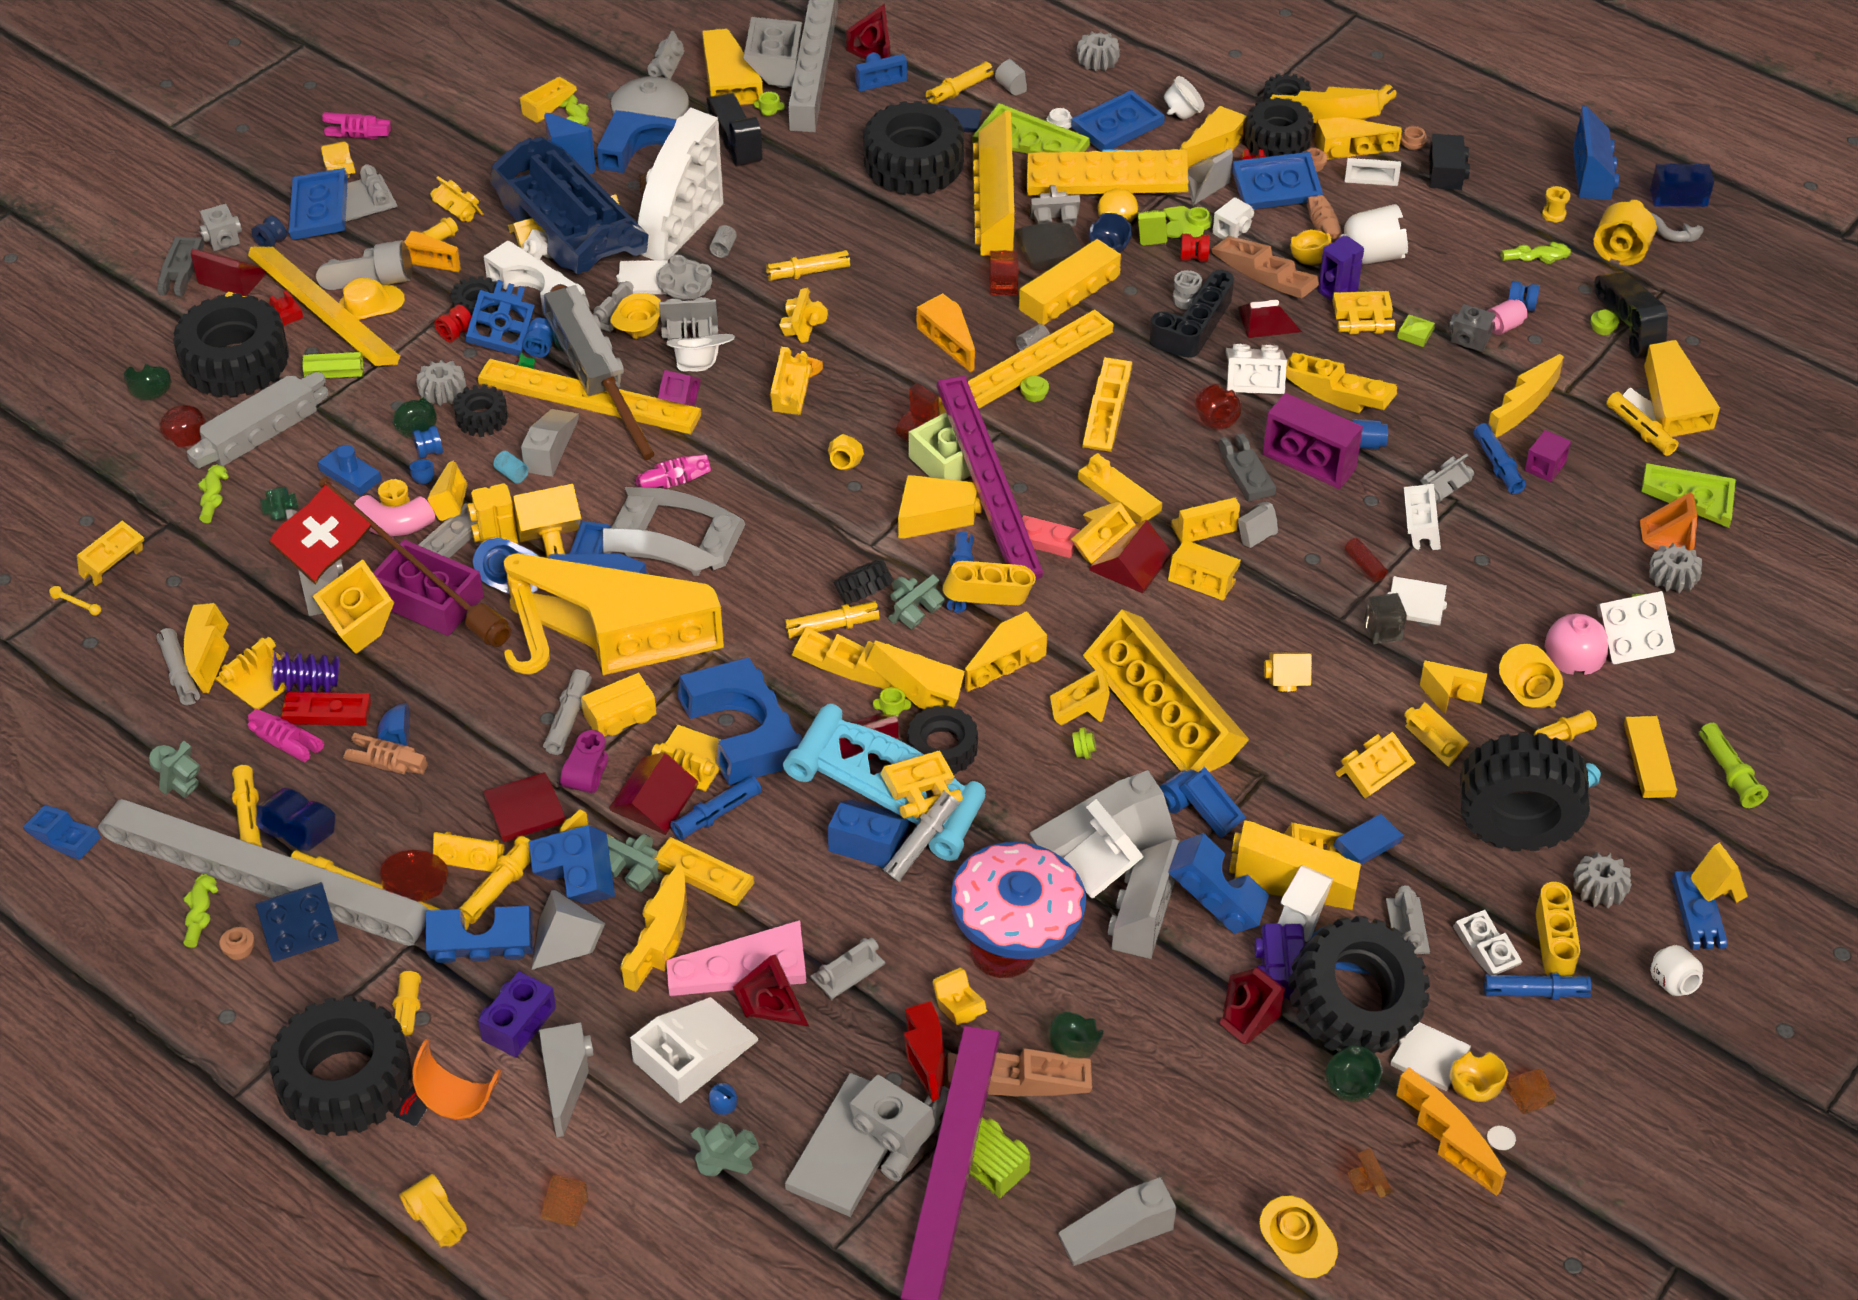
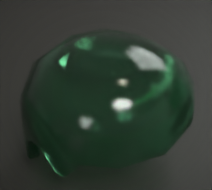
M145 364L144 368L139 372H136L130 366L123 373L128 391L139 400L148 401L164 395L172 383L168 369L161 366L151 367Z
M422 397L420 400H411L401 404L394 412L392 422L398 433L406 438L413 439L412 431L420 430L423 432L427 431L429 427L436 425L437 414L433 404L425 397Z
M1065 1011L1054 1016L1048 1027L1047 1034L1050 1045L1058 1054L1082 1059L1090 1057L1095 1052L1101 1042L1104 1031L1097 1030L1094 1018L1085 1019L1077 1013Z
M1349 1045L1341 1052L1333 1055L1329 1060L1325 1070V1080L1329 1090L1340 1100L1360 1102L1375 1092L1380 1084L1383 1069L1379 1058L1369 1048Z

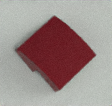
M546 772L483 791L485 802L493 815L495 827L503 842L551 828L566 821L558 797Z

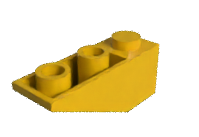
M1219 106L1212 114H1209L1201 127H1197L1191 138L1187 142H1183L1180 150H1187L1188 168L1203 159L1231 148L1233 151L1245 138L1247 116Z
M1347 117L1319 119L1316 124L1314 141L1317 148L1326 153L1327 160L1399 151L1402 129L1401 127Z
M1027 611L1000 623L965 668V690L967 692L983 687L1001 676L1011 674L1016 669L1031 662H1037L1046 656L1047 634Z
M876 640L866 660L869 666L895 688L902 690L905 696L919 708L930 709L934 708V706H952L954 708L958 700L965 672L963 670Z

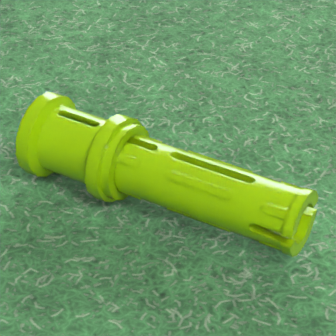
M1716 723L1704 725L1701 728L1703 731H1699V736L1727 774L1726 782L1730 788L1735 789L1740 795V803L1743 807L1753 808L1763 803L1768 796V790L1764 785L1758 783L1754 777L1755 771L1753 768L1740 760Z

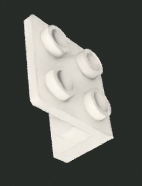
M1233 344V348H1226L1228 359L1227 392L1285 393L1287 359L1283 350H1278V346L1262 345L1261 349H1250V345Z
M1662 591L1596 605L1598 616L1602 617L1604 629L1608 636V648L1613 664L1669 654L1675 651Z
M1097 799L1086 807L1094 817L1090 823L1096 829V832L1064 857L1080 876L1085 892L1090 898H1094L1106 889L1107 886L1144 857Z

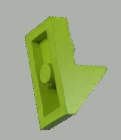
M1165 210L1138 212L1141 245L1167 243Z

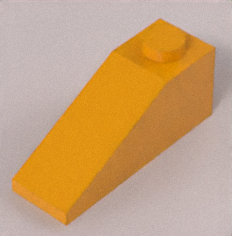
M943 293L918 306L917 329L969 372L974 371L975 348L961 307Z

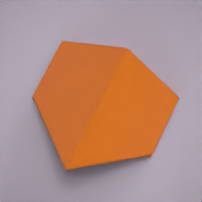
M1689 492L1640 519L1643 542L1656 550H1659L1661 545L1669 547L1671 543H1674L1677 547L1685 545L1688 551L1694 550L1697 527L1694 495Z

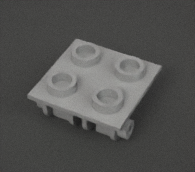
M371 165L362 166L360 171L361 179L350 182L347 185L346 221L398 207L381 174L377 175L376 169Z
M700 297L692 301L669 299L666 302H659L662 339L668 338L669 341L682 338L681 328H684V338H688L687 327H692L693 339L696 338V327H698L699 338L718 335L716 299L710 300L709 298Z

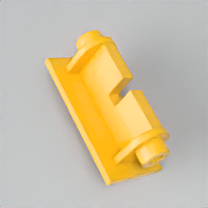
M439 176L437 177L441 185L431 192L434 203L448 210L462 222L471 221L475 212L481 216L484 215L477 206L479 200L468 191L465 194L462 193V189L452 180L446 182Z
M1426 702L1419 709L1409 708L1404 714L1407 718L1405 727L1448 767L1469 743L1467 739Z
M434 832V863L493 872L496 868L498 857L504 853V844H499V841L495 839L487 841L452 835L451 832Z

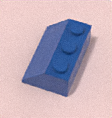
M1587 106L1581 107L1573 145L1578 196L1584 199L1611 200L1613 189H1618L1619 173H1615L1617 157L1613 156L1615 141L1610 139L1609 128Z

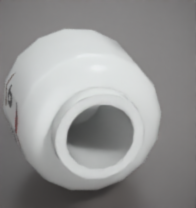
M1668 946L1655 954L1651 965V976L1669 994L1673 996L1689 995L1695 992L1702 983L1703 966L1701 962L1683 946Z

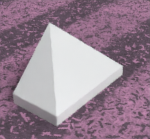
M1347 158L1345 182L1398 186L1401 162Z

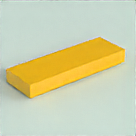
M1625 717L1624 727L1642 797H1675L1677 787L1658 717Z
M672 837L665 842L655 858L659 863V870L671 874L677 864L682 865L686 883L734 906L739 904L754 884V876Z

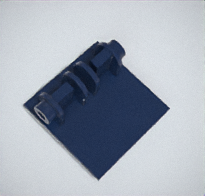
M322 882L255 903L273 962L339 941Z

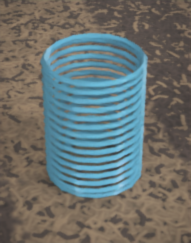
M502 451L494 460V468L514 483L522 482L528 475V466L508 451Z

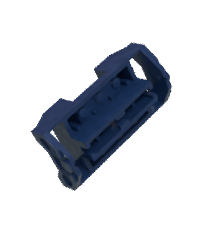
M543 137L528 138L523 142L517 143L511 150L506 151L492 165L491 185L495 188L504 208L518 222L533 218L548 234L547 253L561 268L572 269L576 274L589 271L601 258L626 251L637 256L647 252L649 234L560 145ZM530 170L528 175L514 178L518 173Z

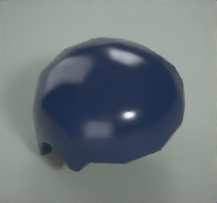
M1103 213L1095 223H1092L1089 229V243L1098 239L1118 253H1121L1130 241L1132 235L1131 224L1125 217L1117 213Z

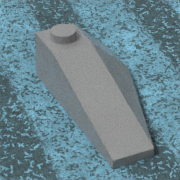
M1149 770L1117 781L1029 833L1033 844L1047 848L1064 858L1096 832V829L1090 823L1094 817L1086 807L1097 799L1139 851L1177 838L1164 794Z

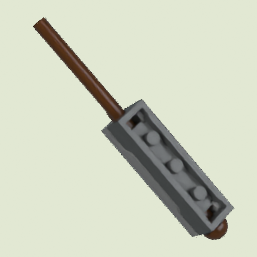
M557 284L553 286L550 292L544 294L543 312L587 395L591 396L607 391L645 460L651 459L654 456V452L618 389L620 387L621 374L624 373L620 358H615L609 338L603 336L597 316L591 314L587 297L584 294L581 295L576 285L567 287L563 284Z

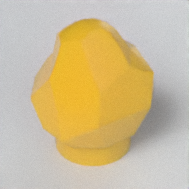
M845 434L832 440L828 447L832 465L837 469L845 471L858 465L864 455L862 444L855 438Z

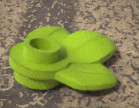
M1184 206L1163 209L1165 210L1166 217L1170 220L1166 224L1167 237L1169 238L1182 237V233L1199 237L1212 224L1209 211L1203 207L1189 209Z

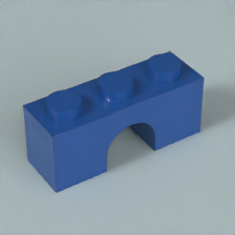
M1204 833L1179 842L1168 873L1234 934L1259 926L1269 894L1248 874L1227 882L1222 872V862L1225 853Z
M529 906L495 907V920L491 929L486 933L474 935L465 930V917L461 909L426 911V952L430 959H435L438 963L455 962L457 957H469L471 961L490 960V956L504 955V958L509 960L522 959L525 957L524 954H533V914Z

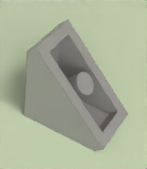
M1231 148L1203 159L1188 168V190L1193 205L1230 183L1233 158Z
M552 890L539 919L531 970L593 953L605 923L558 891Z

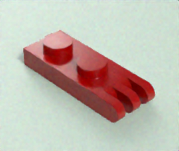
M288 692L285 694V703L283 704V712L280 717L296 725L367 726L371 697L370 693Z

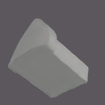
M1261 502L1255 505L1247 514L1238 519L1242 545L1249 548L1278 533L1275 509L1269 502Z

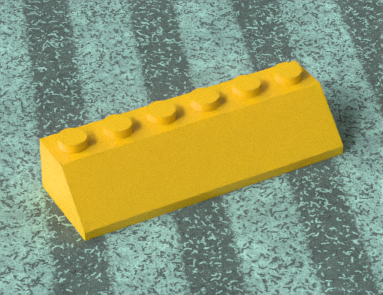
M1004 111L978 132V143H973V175H979L974 176V192H979L974 193L975 227H980L975 228V244H980V256H1013L1014 186L1011 111Z
M1121 609L1083 654L1084 658L1095 670L1101 667L1105 669L1108 686L1180 771L1192 769L1198 772L1205 767L1211 772L1229 763L1248 742L1249 738L1143 617Z

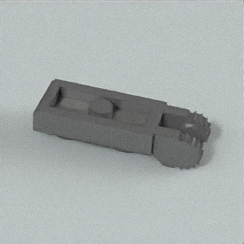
M175 236L160 270L161 275L157 283L159 295H167L170 289V280L176 281L174 284L175 296L182 297L187 290V282L190 281L194 271L191 250L192 248L203 250L204 243L202 238Z
M1243 433L1236 435L1235 442L1239 449L1237 453L1233 452L1229 439L1226 437L1220 438L1218 445L1225 459V465L1247 502L1276 495V486L1255 451L1250 448L1247 437Z

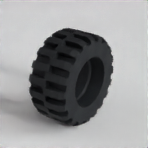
M907 101L900 102L899 105H888L885 110L880 109L864 128L863 148L866 172L877 185H883L885 190L890 192L894 190L901 195L911 193L913 196H919L921 193L927 192L931 194L935 193L937 189L942 190L949 183L952 184L963 169V126L953 113L950 114L944 107L938 108L934 103L923 104L922 101L907 103Z
M224 294L217 296L216 299L210 300L208 298L203 300L201 305H194L188 310V314H183L173 333V342L183 377L195 389L197 388L200 392L207 395L212 393L215 397L222 398L223 395H229L230 398L244 393L250 395L256 389L260 388L262 390L268 387L269 382H274L280 376V372H283L289 358L284 326L278 311L262 299L258 301V298L251 295L243 297L241 294H232V296L225 297ZM241 343V344H239V345L232 346V347H224V346L231 345V344Z
M1518 732V735L1510 736L1509 733L1503 734L1497 740L1491 738L1481 745L1482 748L1477 746L1463 762L1460 773L1462 819L1473 834H1476L1485 843L1492 842L1494 847L1501 849L1509 847L1511 851H1521V849L1538 851L1540 847L1544 846L1551 848L1557 846L1561 840L1565 842L1570 839L1574 832L1577 833L1589 816L1590 797L1586 763L1570 745L1566 746V743L1556 737L1550 739L1547 734L1542 733L1529 735L1528 732ZM1518 791H1534L1532 793H1513Z
M1355 916L1352 920L1344 917L1337 919L1333 924H1327L1300 950V954L1294 959L1291 966L1293 973L1289 976L1288 986L1290 989H1294V992L1289 997L1292 1006L1298 1007L1299 1013L1296 1016L1299 1022L1308 1025L1311 1029L1308 1033L1315 1040L1318 1037L1324 1040V1047L1332 1051L1338 1047L1343 1055L1353 1057L1359 1052L1361 1057L1374 1055L1376 1052L1382 1053L1390 1049L1421 1021L1424 1016L1423 1009L1428 1006L1430 996L1429 993L1424 991L1430 987L1428 974L1423 975L1422 970L1426 968L1423 958H1417L1414 950L1417 948L1411 941L1406 942L1400 937L1403 934L1395 927L1391 930L1386 928V923L1381 920L1374 919L1372 922H1368L1366 916ZM1337 962H1349L1359 965L1374 977L1382 993L1381 1011H1368L1359 1008L1343 995L1335 976V965Z
M334 997L324 999L325 1003L316 1006L315 1003H312L305 1007V1012L302 1014L297 1012L288 1020L289 1026H283L276 1035L277 1041L271 1046L269 1067L279 1103L283 1106L284 1112L290 1120L297 1121L298 1126L310 1131L313 1127L316 1134L328 1136L329 1132H335L336 1136H346L348 1131L357 1130L358 1133L368 1130V1125L374 1122L378 1125L387 1119L386 1113L388 1111L391 1113L395 1112L401 1104L400 1098H404L409 1090L408 1081L412 1078V1068L405 1035L398 1020L391 1016V1012L382 1006L376 1008L375 1002L363 999L362 1002H357L356 997H344V1000L336 1001ZM358 1052L371 1057L362 1070L345 1079L322 1080L311 1075L319 1063L338 1053Z

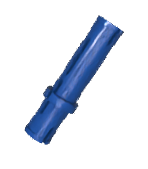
M1487 423L1479 424L1473 430V435L1493 464L1495 475L1503 480L1509 493H1520L1526 487V482L1517 470V463L1512 457L1507 455L1502 444L1492 431L1491 426L1487 425Z
M962 531L955 535L953 555H950L951 566L957 561L974 562L972 555L974 537L972 534L968 536V542V532ZM948 598V610L952 609L954 603L953 612L960 613L965 611L967 607L966 602L953 601Z
M750 775L706 803L700 802L694 805L691 812L671 822L673 833L679 840H684L702 827L709 828L717 818L735 809L752 797L761 794L762 788L760 783L754 776Z
M1550 973V976L1489 974L1484 976L1486 981L1484 982L1485 997L1535 996L1551 997V1000H1559L1560 997H1591V992H1588L1592 989L1590 976H1559V973Z

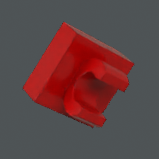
M287 290L283 291L284 297L276 300L274 296H270L269 304L278 311L280 318H282L283 326L303 318L302 309Z

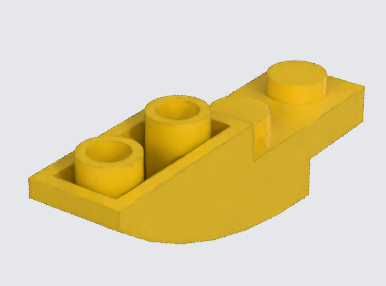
M1295 352L1287 359L1286 378L1311 395L1345 410L1360 413L1365 406L1385 410L1397 395L1396 384L1345 373L1344 363Z
M677 864L670 875L666 874L664 876L658 893L653 899L650 898L644 906L643 917L645 918L646 928L642 930L638 938V944L632 953H627L621 963L620 969L623 973L624 987L637 992L653 967L665 972L667 960L674 958L678 949L687 915V895L682 865Z

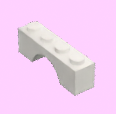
M509 240L484 256L486 276L492 278L493 282L503 281L504 289H507L508 284L511 283L514 284V287L527 286L540 290L542 311L544 294L550 292L552 287L557 284H563L567 287L576 285L581 295H585L584 289L579 284L564 277L562 273L555 271L542 260L533 257L522 247L516 246Z

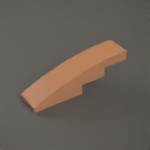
M1227 236L1212 248V253L1232 268L1277 291L1303 298L1319 286L1317 275L1297 271L1293 260L1273 256L1271 246Z
M1025 1048L1020 1056L997 1052L987 1095L1056 1096L1090 1093L1092 1090L1091 1059ZM948 1053L945 1058L944 1086L949 1090L958 1054Z

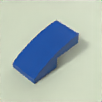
M44 805L23 826L24 830L37 840L78 860L101 838L96 828L75 822L67 811Z

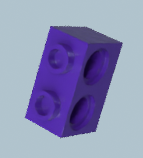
M518 971L511 981L504 983L495 1001L482 1010L478 1019L482 1041L517 1058L556 1009L553 988Z

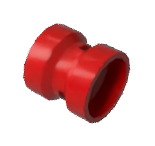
M1182 233L1181 261L1198 259L1199 262H1208L1210 235L1193 237L1191 234ZM1196 242H1198L1197 254H1195Z
M458 304L450 309L448 315L443 314L435 319V328L445 341L451 343L459 338L461 332L466 333L468 331L472 315L464 306Z

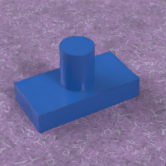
M871 53L866 57V63L855 65L856 87L858 91L861 92L907 81V59L904 54L881 59L878 53Z
M351 445L338 446L318 461L319 471L359 496H362L382 480L380 471L357 458L354 447Z

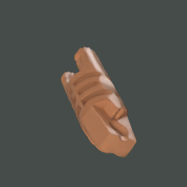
M1324 195L1308 197L1307 206L1315 230L1322 231L1325 234L1329 233L1331 242L1335 243V240L1339 239L1342 234V230L1332 206Z
M354 733L351 741L358 746L367 748V752L349 748L343 755L345 760L386 771H393L398 774L411 772L424 775L428 766L426 757L415 753L412 747L359 733Z

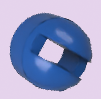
M417 460L411 463L410 473L413 481L421 485L428 484L434 476L433 462Z
M719 1083L711 1089L709 1093V1106L711 1110L720 1115L729 1114L737 1107V1093L730 1084Z

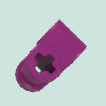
M588 730L578 736L573 750L562 769V787L593 794L597 791L609 760L607 752L604 750L605 738L601 732Z

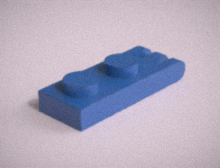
M1694 871L1674 872L1672 882L1691 950L1700 949V938L1702 939L1704 949H1713V938H1715L1718 949H1726L1727 938L1716 899L1712 901L1705 900L1691 880V875Z

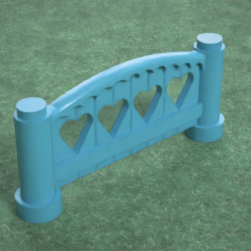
M826 704L818 712L797 749L790 751L785 759L783 767L787 774L798 781L808 782L819 771L901 816L900 806L909 804V801L906 797L894 800L881 774L872 775L870 773L868 754L874 753L879 756L880 760H888L891 764L924 754L889 735L842 720V710L835 704ZM839 739H849L851 744L860 745L863 748V752L843 759L841 757ZM954 778L951 784L946 785L949 791L959 789L963 800L942 825L944 830L941 834L937 832L928 844L932 853L943 860L953 861L959 857L964 847L963 839L985 799V787L976 781H971L964 786ZM926 791L922 792L921 794L923 795L924 799H926ZM913 816L906 818L917 825L922 820Z

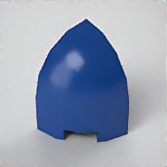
M407 703L398 704L383 715L377 728V738L408 746L410 709Z

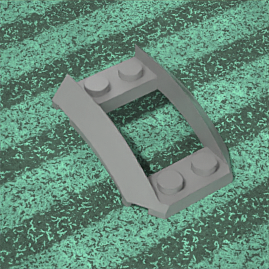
M624 487L628 497L612 528H603L604 554L625 552L628 557H643L665 561L692 571L693 576H699L702 569L711 566L713 570L726 566L745 527L743 519L719 505L686 493L662 488ZM658 505L689 509L713 518L699 548L677 538L646 530Z

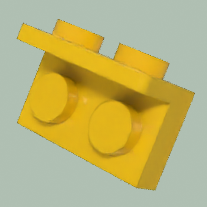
M1235 497L1180 510L1179 518L1172 519L1171 526L1181 544L1184 540L1193 542L1237 531L1240 504Z
M1393 732L1383 739L1377 734L1363 744L1366 751L1359 754L1357 750H1354L1340 760L1344 766L1335 773L1338 778L1347 773L1366 799L1415 764V761Z

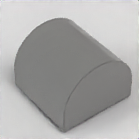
M1011 59L1000 64L996 70L995 79L1012 95L1017 96L1026 92L1025 71Z

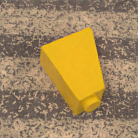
M908 475L898 516V538L905 539L974 525L976 513H981L983 507L974 482Z

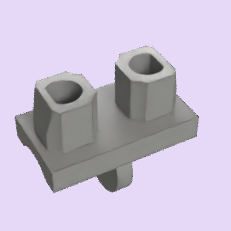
M1049 185V193H1040V198H1031L1030 219L1035 220L1038 229L1051 227L1052 218L1061 217L1062 226L1064 227L1076 225L1080 207L1079 195L1067 196V192H1057L1056 185Z

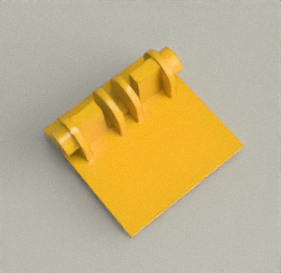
M270 637L266 639L260 638L251 647L252 650L247 648L244 650V655L238 654L236 659L222 666V671L215 678L217 682L253 709L260 710L286 690L285 683H281L278 691L273 689L271 675L273 648L276 647V644ZM275 652L277 660H279L281 655Z
M677 725L666 743L654 745L652 755L666 752L698 781L699 785L696 789L706 792L720 770L716 764L718 741L721 739Z

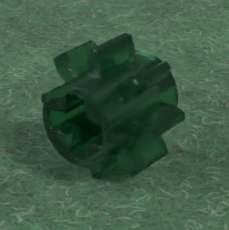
M287 487L265 491L266 499L260 500L263 515L270 514L271 521L287 519L285 510L298 509L295 493L289 494Z

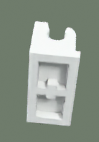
M1434 484L1404 487L1408 534L1412 535L1414 548L1419 550L1420 540L1429 539L1432 550L1441 549Z

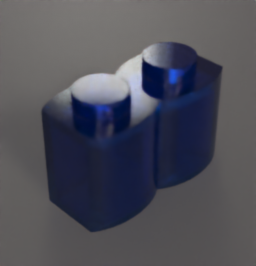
M282 788L257 806L256 825L271 836L283 837L286 842L297 849L310 851L334 833L336 814L322 803L308 801L302 794L293 789Z

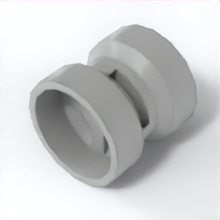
M1185 270L1175 275L1173 303L1177 307L1187 310L1200 291L1202 278L1197 272Z

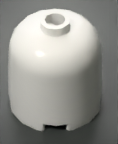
M1397 204L1352 215L1345 223L1344 234L1340 235V237L1348 236L1363 246L1362 264L1403 259L1405 254L1408 253L1406 229L1400 230L1398 218L1403 216Z

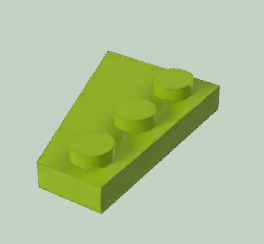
M1646 463L1642 484L1643 493L1671 503L1691 492L1694 495L1697 515L1730 528L1736 479Z

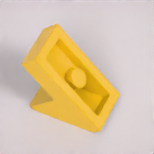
M1117 501L1084 513L1083 516L1088 524L1071 540L1084 559L1092 564L1136 524L1123 505Z
M1425 660L1420 687L1437 707L1446 714L1449 697L1481 704L1487 673Z
M1101 667L1050 696L1053 717L1058 724L1062 726L1085 712L1090 713L1099 722L1103 721L1110 695L1104 668Z
M1721 843L1715 844L1693 872L1691 880L1706 901H1712L1722 894L1725 896L1729 893L1735 903H1738L1748 897L1739 868Z

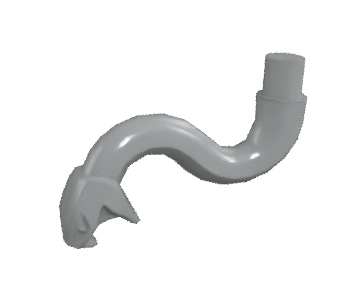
M1651 213L1657 225L1656 231L1660 236L1669 241L1692 242L1699 239L1704 231L1703 227L1699 225L1691 227L1686 223L1683 224V231H1673L1666 226L1659 216Z

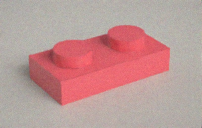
M1023 515L1022 520L1034 549L1071 558L1076 548L1071 539L1080 529Z

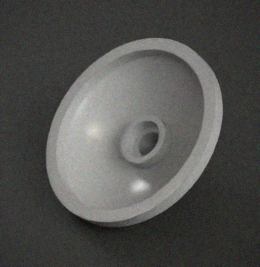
M654 76L641 77L625 83L614 93L611 99L613 115L616 110L678 119L687 112L689 107L688 95L680 85L669 79Z

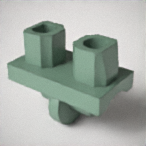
M933 574L920 585H918L915 578L907 580L904 577H898L892 583L894 592L890 596L893 601H899L895 603V611L889 615L888 619L893 624L901 620L911 630L914 629L925 617V614L917 607L919 604H922L930 613H934L945 601V598L936 589L939 579Z
M185 741L180 744L178 752L170 746L162 745L157 746L150 753V766L153 770L160 773L159 790L165 795L173 789L183 798H186L198 787L199 780L195 776L200 771V764L190 757L191 746Z
M642 834L637 840L629 837L626 844L611 836L607 837L613 878H616L621 870L626 867L630 871L625 877V881L631 888L642 892L651 881L659 884L664 876L658 872L659 863L655 860L658 851L652 848L653 838L651 836Z
M719 1122L711 1130L697 1127L691 1133L692 1138L698 1141L701 1151L695 1156L698 1170L701 1174L715 1177L724 1168L747 1174L753 1169L749 1157L759 1149V1145L752 1131L743 1129L735 1136L733 1130L727 1124Z

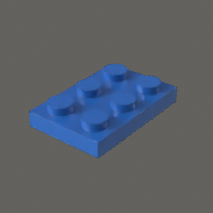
M1130 90L1072 118L1071 128L1079 134L1089 137L1090 143L1099 150H1112L1163 125L1165 115L1134 91Z
M1310 152L1233 161L1232 172L1240 199L1252 206L1253 210L1308 203V197L1323 195Z
M345 168L293 177L289 234L292 240L345 231L348 174Z

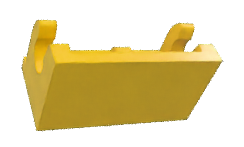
M781 347L770 392L773 412L801 415L812 366L808 364V356L804 351H801L800 358H794L791 356L792 352L789 347Z
M122 520L77 555L79 575L83 579L91 575L94 586L99 585L102 582V574L131 551L134 550V553L137 555L143 550L144 537Z
M1184 540L1172 556L1168 581L1224 601L1226 595L1235 584L1236 579L1233 576L1240 567L1241 560Z

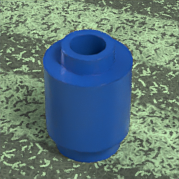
M1352 419V422L1363 426L1360 449L1378 450L1379 447H1386L1388 424H1381L1380 420Z
M1182 770L1159 786L1164 794L1170 813L1176 814L1191 804L1179 787L1197 773L1195 770Z

